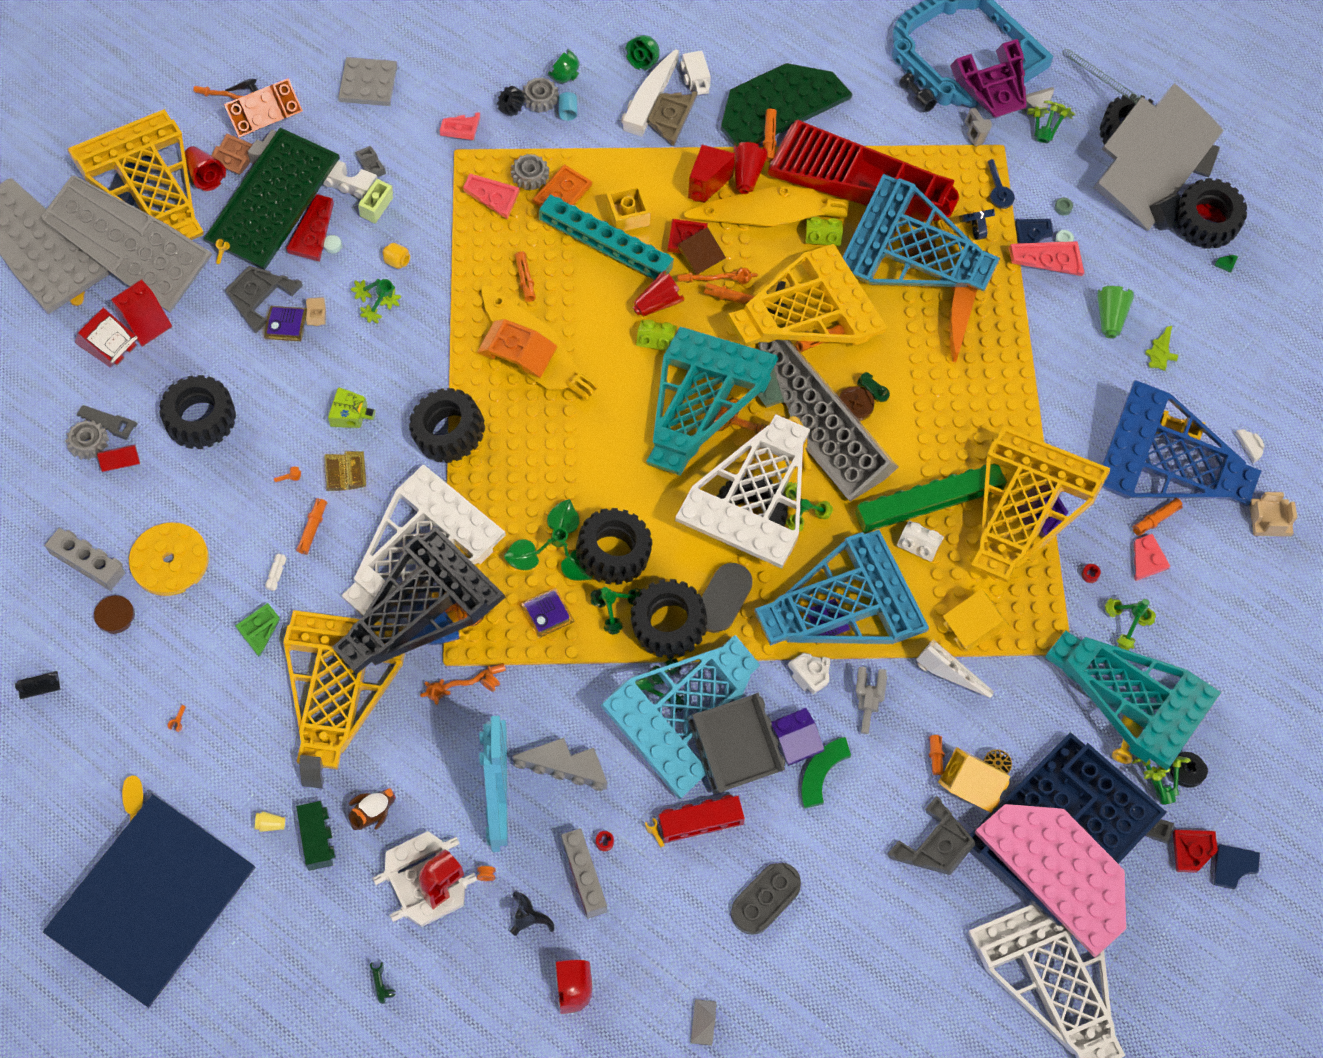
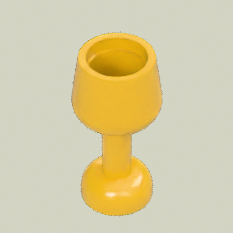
M1123 716L1122 723L1135 738H1138L1143 732V727L1127 716ZM1124 739L1121 748L1113 751L1112 758L1117 762L1129 764L1132 762L1133 757L1131 752L1128 751L1130 746Z

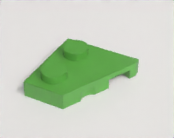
M267 603L235 625V627L259 657L277 627L280 618L269 603Z

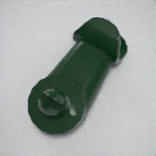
M863 373L858 379L857 385L868 390L877 402L887 401L890 396L888 388L873 380V375L870 373Z
M371 962L370 968L373 973L378 1002L386 1004V998L394 997L396 991L394 989H385L382 979L384 963L381 962L380 967L375 969L373 962Z

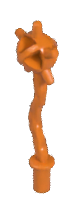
M194 86L195 93L204 94L206 97L209 94L228 96L232 99L243 97L228 91L210 90L208 86Z
M744 267L739 268L737 272L733 271L732 273L714 276L692 275V272L689 274H677V281H690L692 283L693 279L713 281L732 278V280H737L740 284H747L752 277H757L758 274L751 273L748 268Z
M503 663L493 667L488 666V669L483 670L470 680H454L444 685V679L431 684L426 681L424 683L427 687L426 692L421 693L420 696H427L435 702V705H438L439 700L444 695L451 694L450 691H446L447 689L459 685H473L480 681L486 673L493 675L506 671L505 665Z

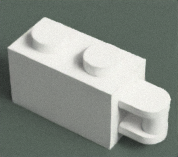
M703 51L683 54L680 68L685 73V84L689 86L690 91H696L697 96L709 94L711 76Z

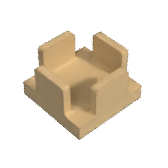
M1265 492L1260 499H1251L1249 506L1253 535L1291 537L1294 534L1293 523L1297 519L1295 502L1289 503V499H1283V492Z

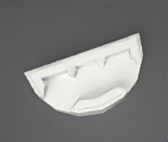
M1245 429L1237 430L1235 434L1254 464L1263 454L1264 443L1256 433L1253 434Z

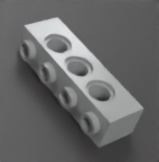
M59 528L44 545L49 554L111 591L125 575V571L122 568L123 564L116 558L110 559L107 557L103 550L99 548L95 550L88 541L77 539V536L70 530L64 531ZM90 556L88 559L83 560L84 557Z

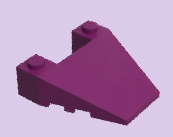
M1018 39L1003 43L996 50L1000 61L998 65L978 71L972 54L956 58L950 65L956 82L994 118L1026 108L1025 71L1023 70L1024 54Z

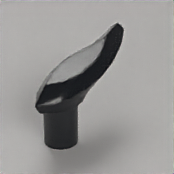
M257 79L244 80L237 85L225 89V91L250 88L252 92L258 91L255 85Z

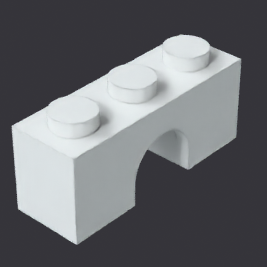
M338 161L323 184L327 187L338 189L343 193L354 195L358 199H363L370 186L377 179V175L361 169L356 176L347 177L346 164Z

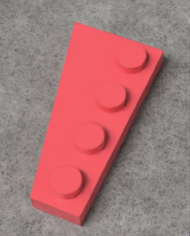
M1077 241L1022 243L1009 246L1011 261L1014 264L1083 276L1084 274Z

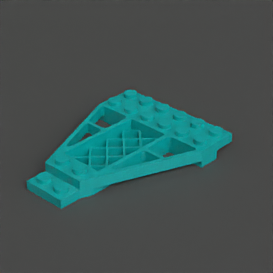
M679 327L663 356L653 436L655 446L646 461L647 464L681 476L688 461L697 454L700 446L759 393L765 392L772 379L770 373L778 360L777 355ZM669 365L689 370L680 385L667 382ZM706 377L708 382L697 386L696 381ZM723 383L721 388L713 391L712 386ZM734 385L751 389L736 404L726 401ZM710 387L711 392L701 396L700 391ZM666 389L675 391L676 394L662 417ZM698 392L699 397L689 401L688 396ZM714 397L713 403L705 406L704 401ZM702 403V408L695 411L692 410V406ZM722 406L729 408L726 413L714 422ZM690 408V413L683 416L680 415V411ZM706 413L704 419L696 420V416ZM691 418L694 419V423L684 426V421ZM679 423L682 425V428L674 431L671 429L672 426ZM697 428L696 434L692 436L687 434L688 431Z
M1066 630L1045 656L1047 660L1061 668L1070 679L1082 687L1131 747L1129 752L1145 763L1151 759L1165 770L1169 769L1221 694L1219 690L1187 669L1088 637H1084L1081 641ZM1126 660L1147 666L1149 668L1145 672L1141 671L1140 669H1138ZM1098 664H1104L1106 669H1099ZM1153 668L1178 676L1180 680L1174 689L1171 690L1150 677L1149 672ZM1102 675H1108L1110 680H1103ZM1115 675H1121L1123 680H1116ZM1118 686H1125L1127 692H1120ZM1132 686H1138L1140 692H1133ZM1155 697L1157 703H1150L1149 698ZM1136 698H1142L1144 703H1137ZM1108 704L1115 708L1117 711L1113 712V710L1108 706ZM1153 709H1158L1156 714H1154ZM1120 712L1144 728L1138 738H1135L1117 717Z

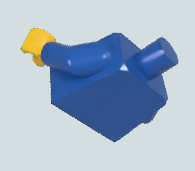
M439 592L432 593V598L439 597ZM416 605L415 611H423L424 605ZM445 611L434 620L440 628L454 623ZM431 624L427 625L411 640L431 633L437 629ZM468 627L428 644L438 645L455 641L459 638L466 641L470 638L471 633H462L468 630Z

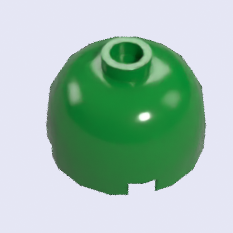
M638 35L631 39L625 47L628 53L626 55L627 60L635 69L648 70L659 59V46L650 36Z
M567 49L566 53L564 52L552 66L554 68L552 72L549 71L547 75L558 83L574 81L580 74L577 72L580 66L578 57L570 49Z

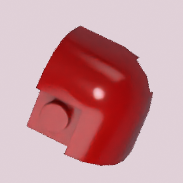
M446 849L430 859L422 867L419 875L421 893L432 909H435L450 897L447 888L464 876L462 866Z
M586 960L556 962L560 1013L568 1014L581 1011L589 1004L592 998L593 986L590 962Z

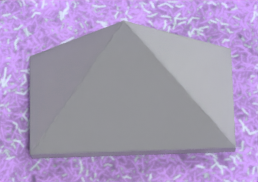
M1054 87L1027 94L1026 108L1022 110L1029 112V108L1035 109L1036 106L1048 108L1049 105L1043 102L1045 100L1051 101L1055 90Z
M695 999L691 1043L712 1046L716 1018L715 1001Z

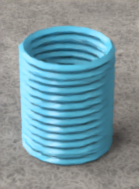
M564 92L558 97L559 117L566 121L574 120L577 117V96L571 92Z

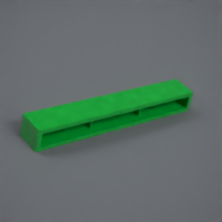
M986 464L979 469H969L959 475L952 474L943 480L936 479L923 486L916 485L910 490H900L890 496H880L874 501L861 502L857 505L855 515L863 533L984 497ZM992 464L990 467L989 485L1004 490L1007 481L1000 466Z

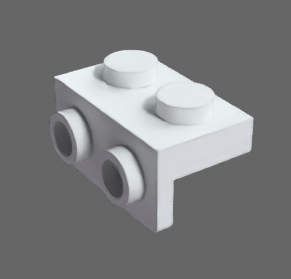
M909 520L897 546L928 561H932L944 536L934 530L921 526L917 522Z

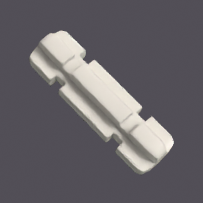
M283 554L275 555V562L272 564L268 575L269 579H267L265 584L268 590L275 591L277 588V582L283 570L282 566L286 562V557Z

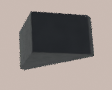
M1177 194L1167 197L1149 206L1158 230L1162 231L1172 228L1181 195Z

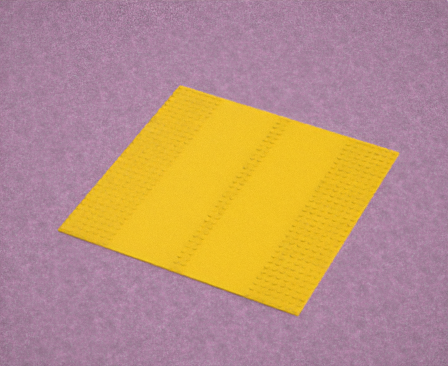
M1004 145L866 146L934 174L953 179L955 181L953 186L959 193V201L948 219L983 251L1000 257V260L985 291L977 290L956 363L952 362L949 342V314L954 291H951L952 287L870 285L858 279L857 281L887 326L886 332L870 337L868 342L853 346L851 343L824 342L800 352L838 396L846 388L858 386L857 381L865 372L873 375L872 379L888 388L890 392L888 400L877 402L874 399L873 413L867 419L860 422L898 465V468L884 481L854 500L849 501L806 449L812 470L805 472L802 463L801 498L809 500L813 505L828 501L833 507V512L826 520L818 518L814 509H809L808 512L802 514L801 517L804 519L803 530L799 532L798 540L783 568L675 521V517L692 486L765 427L770 425L775 414L785 419L791 417L786 403L782 402L767 408L758 395L754 397L700 446L697 454L688 461L681 476L650 466L646 461L655 446L653 436L663 356L666 351L637 346V334L641 320L649 319L658 323L667 322L676 325L677 331L679 327H684L742 345L727 320V316L729 313L744 309L745 304L727 299L720 300L719 297L704 294L705 289L713 290L706 287L707 282L720 287L727 286V289L756 296L803 253L828 245L806 243L807 219L777 226H761L685 218V212L704 204L703 202L688 198L689 177L700 147L456 149L454 151L449 388H454L455 391L457 389L462 390L465 394H469L484 417L485 431L482 433V441H478L479 446L475 450H471L470 455L461 457L462 459L459 461L452 460L451 463H447V484L505 531L506 535L493 547V552L481 564L477 563L474 565L506 598L478 622L468 626L466 632H462L464 634L471 633L468 640L464 641L459 638L458 640L444 643V665L494 666L503 663L504 665L666 662L669 660L667 655H663L662 658L657 657L655 652L650 654L646 651L645 647H641L638 643L631 624L632 616L630 612L633 605L629 604L627 598L617 597L616 601L612 604L613 616L620 619L623 628L618 634L614 635L605 631V621L609 619L607 604L602 608L592 605L590 601L592 591L608 587V589L614 592L628 594L631 589L645 588L647 590L649 584L654 582L656 585L662 579H665V582H670V579H676L679 584L681 581L686 582L688 588L693 586L697 590V594H700L702 597L716 571L728 563H737L746 567L752 576L751 591L733 624L727 630L719 631V633L706 631V634L702 636V642L699 645L694 644L695 649L689 652L687 650L684 652L685 655L679 657V654H676L672 659L676 658L679 662L720 648L734 635L738 637L757 661L793 660L802 653L811 654L813 657H826L830 659L917 658L933 639L953 657L1047 655L1065 630L1069 632L1057 535L1020 567L1014 569L1008 583L972 568L971 564L980 549L984 497L909 519L944 536L932 561H928L897 546L909 520L877 529L880 530L929 626L927 632L894 644L790 643L785 640L770 646L754 612L755 608L772 603L778 597L784 595L843 543L845 538L863 532L855 515L857 505L861 502L874 501L880 496H890L900 490H910L916 485L923 486L936 479H946L952 474L959 475L969 469L981 468L987 464V453L994 440L998 438L1003 427L1044 442L1021 265L1012 263L1009 252L1011 244H1018L1013 205L1006 209H1000L994 206L990 200V195L995 185L987 163L988 160L994 159L1002 186L1010 189ZM714 147L732 153L734 147ZM775 147L774 154H776L779 147ZM526 154H535L538 157H542V160L546 161L549 167V179H546V184L564 164L591 180L592 186L575 206L585 213L592 214L601 221H606L612 227L614 226L606 206V192L640 184L650 210V225L624 232L674 258L673 268L669 274L680 289L677 293L679 296L683 295L685 300L680 304L645 317L641 314L638 316L632 308L634 306L633 302L654 279L539 220L540 207L533 203V198L546 184H542L540 188L534 190H524V188L518 187V184L514 183L513 178H511V165H514V160H518L520 156ZM765 162L753 191L775 186L807 187L769 176L767 171L771 162ZM735 169L733 177L706 202L742 194L736 188ZM469 174L519 188V195L508 219L464 192V185ZM815 190L824 198L846 200ZM849 200L846 218L817 216L825 220L836 218L842 221L841 245H835L842 257L867 208L865 205ZM994 209L995 216L985 218L988 233L985 239L976 240L974 238L971 221L960 223V215ZM672 219L708 223L707 227L726 257L698 275L714 276L732 273L733 271L737 272L739 268L746 267L751 273H757L758 276L752 277L747 284H740L737 280H732V278L713 281L693 279L692 283L690 281L678 282L677 274H689L690 272H692V275L695 274L682 254L667 252ZM931 221L930 225L936 227V221ZM908 224L898 227L901 234L911 231ZM897 230L893 237L899 236ZM941 237L934 239L936 247L944 245ZM901 240L890 243L893 251L901 247ZM948 247L950 255L955 254L953 247ZM946 249L936 252L938 260L948 256ZM520 251L526 253L531 279L534 280L533 288L536 299L532 302L525 301L523 289L520 287L521 280L515 259V254ZM884 257L873 279L899 280L905 265ZM935 257L926 264L936 261ZM958 257L952 259L955 266L958 262ZM950 260L940 263L942 271L953 268ZM801 263L791 271L799 284L812 281ZM938 264L930 267L937 271H940ZM909 268L903 279L941 281L914 268ZM786 278L781 280L786 282L785 289L791 287ZM483 285L490 286L556 331L580 374L598 385V388L593 390L594 393L589 396L588 400L570 388L547 390L521 372L515 363L497 356L493 360L477 353L493 324L485 309L481 291ZM777 285L773 287L768 293L770 294L775 292ZM811 293L810 297L820 300V296ZM796 298V302L805 305L806 301ZM808 302L807 306L817 310L818 306ZM793 307L792 311L802 314V310ZM820 307L819 311L824 312L826 314L830 312L829 310ZM805 312L804 316H807L809 318L815 317L814 315ZM783 314L780 317L787 319L788 316ZM792 317L789 319V321L799 323L800 321ZM834 321L824 326L830 329L840 324L838 321ZM775 322L779 328H783L785 326L783 324ZM815 327V328H812V329H809V330H806V331H803V332H800V333H820V332H819V330L817 329V327ZM790 340L791 343L795 346L797 341ZM758 343L748 346L760 350ZM669 365L667 382L680 385L689 370ZM706 377L696 381L697 386L708 382ZM723 383L712 386L713 391L721 388ZM734 385L726 401L736 404L751 389ZM710 387L700 391L701 396L710 393ZM666 389L662 417L676 394L675 391ZM698 392L688 396L689 401L698 398ZM714 397L704 401L705 406L712 404ZM702 403L692 406V410L695 411L702 408ZM722 406L714 422L726 413L729 408ZM690 408L680 411V415L683 416L690 413ZM706 413L696 416V420L704 419ZM454 415L448 417V433L458 426L461 416ZM691 418L684 421V426L694 423V419ZM679 423L672 426L671 429L674 431L682 428V425ZM697 428L688 431L687 434L689 436L696 434ZM752 447L724 470L734 475L738 474ZM768 453L758 455L761 462L770 459ZM755 456L750 465L757 463ZM785 460L776 463L778 469L787 467ZM772 464L763 466L765 473L775 471ZM1000 466L1007 481L1004 491H1006L1015 472ZM798 467L795 468L789 482L797 483ZM759 468L750 470L753 477L762 475ZM786 473L781 474L782 479ZM716 475L702 486L700 490L717 496L720 488L726 486V482L729 480ZM777 475L769 478L773 481V484L779 482ZM1029 477L1021 479L1023 486L1033 483ZM1022 492L1012 495L1015 502L1024 498ZM997 494L988 495L986 526H988L1002 496ZM568 499L571 500L579 516L578 528L574 532L568 533L566 540L569 555L572 551L576 550L579 532L584 521L591 517V514L594 512L600 513L602 509L606 508L608 511L612 508H618L619 511L624 509L629 511L628 513L631 515L634 513L639 516L638 520H643L646 523L645 529L648 528L650 530V537L653 542L645 570L642 571L638 578L633 577V581L628 583L623 581L620 585H616L615 582H611V585L605 584L603 580L599 582L594 580V576L591 580L574 581L568 579L561 571V563L567 558L564 548L555 547L552 544H549L542 552L537 554L539 563L531 570H519L512 567L506 562L504 555L514 542L521 539L531 541L535 545V551L541 548L551 538L554 531L547 524L549 512L556 505ZM745 502L738 504L737 506L742 507L746 504ZM761 506L752 509L756 515L763 513ZM788 506L787 519L796 513V509ZM1012 508L1004 511L1006 518L1015 516L1016 512ZM1002 514L998 521L1003 520ZM1019 520L1008 523L1011 530L1021 527ZM1006 524L995 527L998 534L1008 531ZM1031 529L1026 530L1029 537L1033 531ZM1024 532L1013 535L1016 542L1026 539ZM1038 535L1033 546L1037 544L1043 537ZM1010 536L1004 538L1012 542ZM604 537L597 541L598 546L605 553L613 556H623L631 552L627 543L616 537ZM455 544V546H456L468 559L471 558L467 553H465L461 548H459V547ZM842 550L827 564L833 577L855 569L846 550ZM821 569L801 588L828 579L824 570ZM854 579L850 585L861 589L863 583ZM834 586L833 592L841 595L846 590L840 586ZM982 589L993 601L1010 625V628L968 651L964 647H959L955 641L957 637L953 631L949 632L945 627L944 622L946 620L943 615ZM555 590L570 618L539 632L524 604ZM850 590L846 593V597L857 600L859 595ZM817 592L815 598L825 602L828 595ZM861 595L858 602L869 606L871 599ZM830 596L828 601L836 598ZM800 598L797 602L798 605L808 608L810 601ZM844 601L841 605L842 609L852 612L854 605ZM812 602L811 607L817 606L818 604ZM456 604L451 605L445 610L453 622L467 617ZM665 606L654 613L651 618V625L659 631H675L685 624L688 615L684 609L678 606ZM856 607L854 613L863 609ZM798 610L803 620L805 613ZM878 615L856 621L862 636L889 637ZM807 616L805 621L811 623ZM849 625L850 630L837 634L835 636L856 635L852 627Z

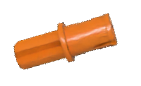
M931 735L929 737V758L932 759L933 775H942L944 773L943 757H945L942 749V736Z

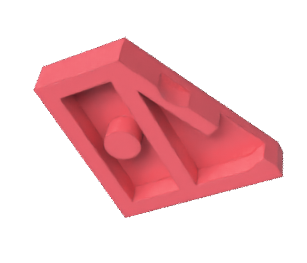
M477 112L475 116L465 118V115L444 118L440 127V136L474 140L480 121V113Z
M1153 534L1134 541L1135 581L1169 569L1170 564Z

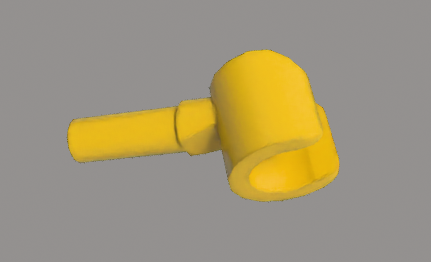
M222 239L216 241V247L219 249L216 264L221 263L224 251L230 248L228 242H224L222 247Z
M652 818L654 826L649 827L647 822H645L646 831L653 834L661 848L665 844L659 835L657 820Z

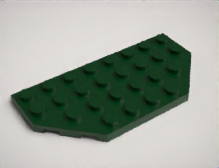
M785 63L730 89L721 123V131L736 147L742 142L758 144L765 139V111L767 109H775L777 111L775 135L789 129L795 120L804 122L851 99L852 92L832 71Z

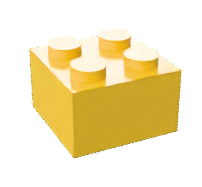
M640 184L606 192V206L614 228L627 231L650 225V210Z

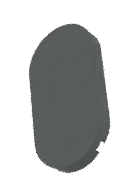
M728 563L721 566L714 574L702 596L706 608V629L708 632L719 633V631L727 630L733 624L752 588V576L746 567L737 563Z
M773 863L767 866L733 902L731 918L736 928L743 933L751 935L765 931L798 896L801 887L798 871L787 863Z

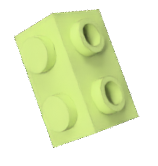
M376 179L364 198L359 202L360 217L376 224L393 199L392 186Z

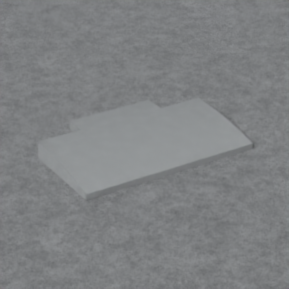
M1175 83L1166 91L1156 106H1153L1142 97L1103 146L1102 150L1111 156L1114 161L1093 188L1145 231H1149L1155 223L1149 206L1167 197L1176 195L1224 130L1193 98Z

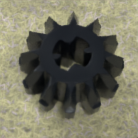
M515 86L505 87L504 91H500L501 95L497 97L499 99L497 105L502 113L512 117L517 115L518 111H522L521 108L525 105L523 102L526 99L522 90Z

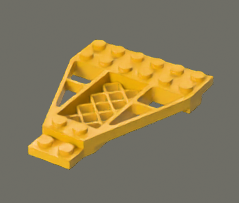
M165 109L68 148L69 155L88 183L118 199L120 198L117 195L130 192L141 211L152 217L154 215V218L166 223L191 240L204 235V231L194 215L182 132L174 119L171 120ZM174 143H179L182 161L167 167L158 150ZM147 155L152 157V160L147 162L141 160V158ZM132 162L136 166L135 169L125 167V164ZM139 165L149 167L147 173L138 171ZM181 168L184 173L187 197L171 174ZM115 169L125 185L110 191L92 177ZM151 169L161 171L160 176L151 175ZM127 173L132 174L131 180L128 177ZM135 175L144 177V183L134 181ZM148 179L157 181L156 187L146 185ZM160 183L170 185L169 190L160 189ZM135 187L141 188L140 194ZM144 189L154 192L153 197L144 196ZM156 194L165 195V202L155 199ZM169 197L179 199L178 204L168 203ZM144 201L150 202L149 208L146 206ZM153 204L163 206L162 211L152 210ZM166 207L171 209L164 212Z
M834 244L803 253L750 300L744 309L729 313L727 316V320L744 346L775 340L851 343L853 346L868 342L870 337L885 333L888 329ZM801 263L812 281L799 284L791 271ZM784 278L791 285L790 288L767 294ZM811 293L820 296V300L810 297ZM796 298L806 301L805 305L796 302ZM781 302L791 306L790 310L781 307ZM808 302L818 306L817 310L807 306ZM793 307L802 310V314L792 311ZM820 307H821V308H824V309H826V310H829L830 312L826 314V313L821 312V311H819V310H820ZM767 308H770V309H772V310H775V311H776V312H775V315L772 314V313H769V311L767 310ZM778 312L787 315V319L777 316ZM805 312H807V313H809V314L814 315L815 317H814V318H809V317L804 316V315H805ZM790 317L800 320L799 323L789 321ZM838 321L844 328L846 335L829 334L824 325ZM775 322L783 324L785 326L783 328H779ZM815 327H817V329H818L819 332H820V333H800V332H803V331H806V330H809V329H812V328H815Z
M1003 427L998 438L994 440L987 453L980 549L971 564L972 568L1008 583L1014 569L1020 567L1094 504L1110 472V468ZM992 463L1015 472L1006 491L989 485ZM1027 477L1032 479V484L1022 485L1021 479ZM1049 485L1050 491L1040 492L1039 486ZM1035 488L1038 495L1028 498L1025 491ZM992 492L1002 496V499L988 526H986L988 494ZM1022 492L1025 499L1015 502L1012 495ZM1061 492H1066L1086 500L1070 516H1065L1052 510ZM1050 496L1047 504H1045L1043 498ZM1040 499L1042 507L1032 509L1030 502ZM1027 504L1030 511L1019 514L1017 507ZM1014 508L1016 515L1006 518L1004 511ZM1042 512L1039 520L1037 521L1035 514ZM1002 514L1003 520L998 521ZM1032 515L1034 523L1024 526L1022 518ZM1048 517L1062 521L1033 546ZM1019 520L1021 527L1011 530L1008 523ZM1006 524L1008 531L998 534L995 527ZM1034 528L1029 537L1026 530ZM1024 532L1026 539L1016 542L1013 535ZM1010 536L1012 542L1004 538Z
M293 610L283 644L301 740L297 764H300V755L321 757L323 768L338 770L341 753H344L403 666L405 653L384 661L383 663L396 665L381 686L363 683L366 667L357 674L356 679L351 673L354 671L351 668L347 669L344 665L345 661L339 658L340 656L332 646L346 636L352 626L360 619ZM376 622L374 625H381V622ZM373 631L379 637L380 631ZM385 631L384 637H392L393 631ZM292 650L317 653L312 676L294 674L290 655ZM331 655L335 656L338 661L328 667L324 660ZM322 664H323L324 667L326 668V669H324L323 671H321ZM341 665L345 672L336 677L332 670ZM330 673L333 680L324 685L320 678ZM349 675L353 683L344 688L339 681ZM295 681L311 682L303 717L301 716ZM319 683L321 685V688L317 690V686ZM337 683L341 690L332 696L327 689ZM354 688L353 696L351 698L347 692ZM325 691L329 698L319 704L315 697ZM361 691H377L354 725ZM345 694L349 701L339 706L335 700ZM315 702L317 706L312 709L313 703ZM333 702L337 709L327 715L323 708ZM350 706L349 714L347 717L343 710ZM321 710L325 717L315 723L311 716ZM341 713L345 720L335 726L331 718ZM329 721L332 727L323 726L322 724Z

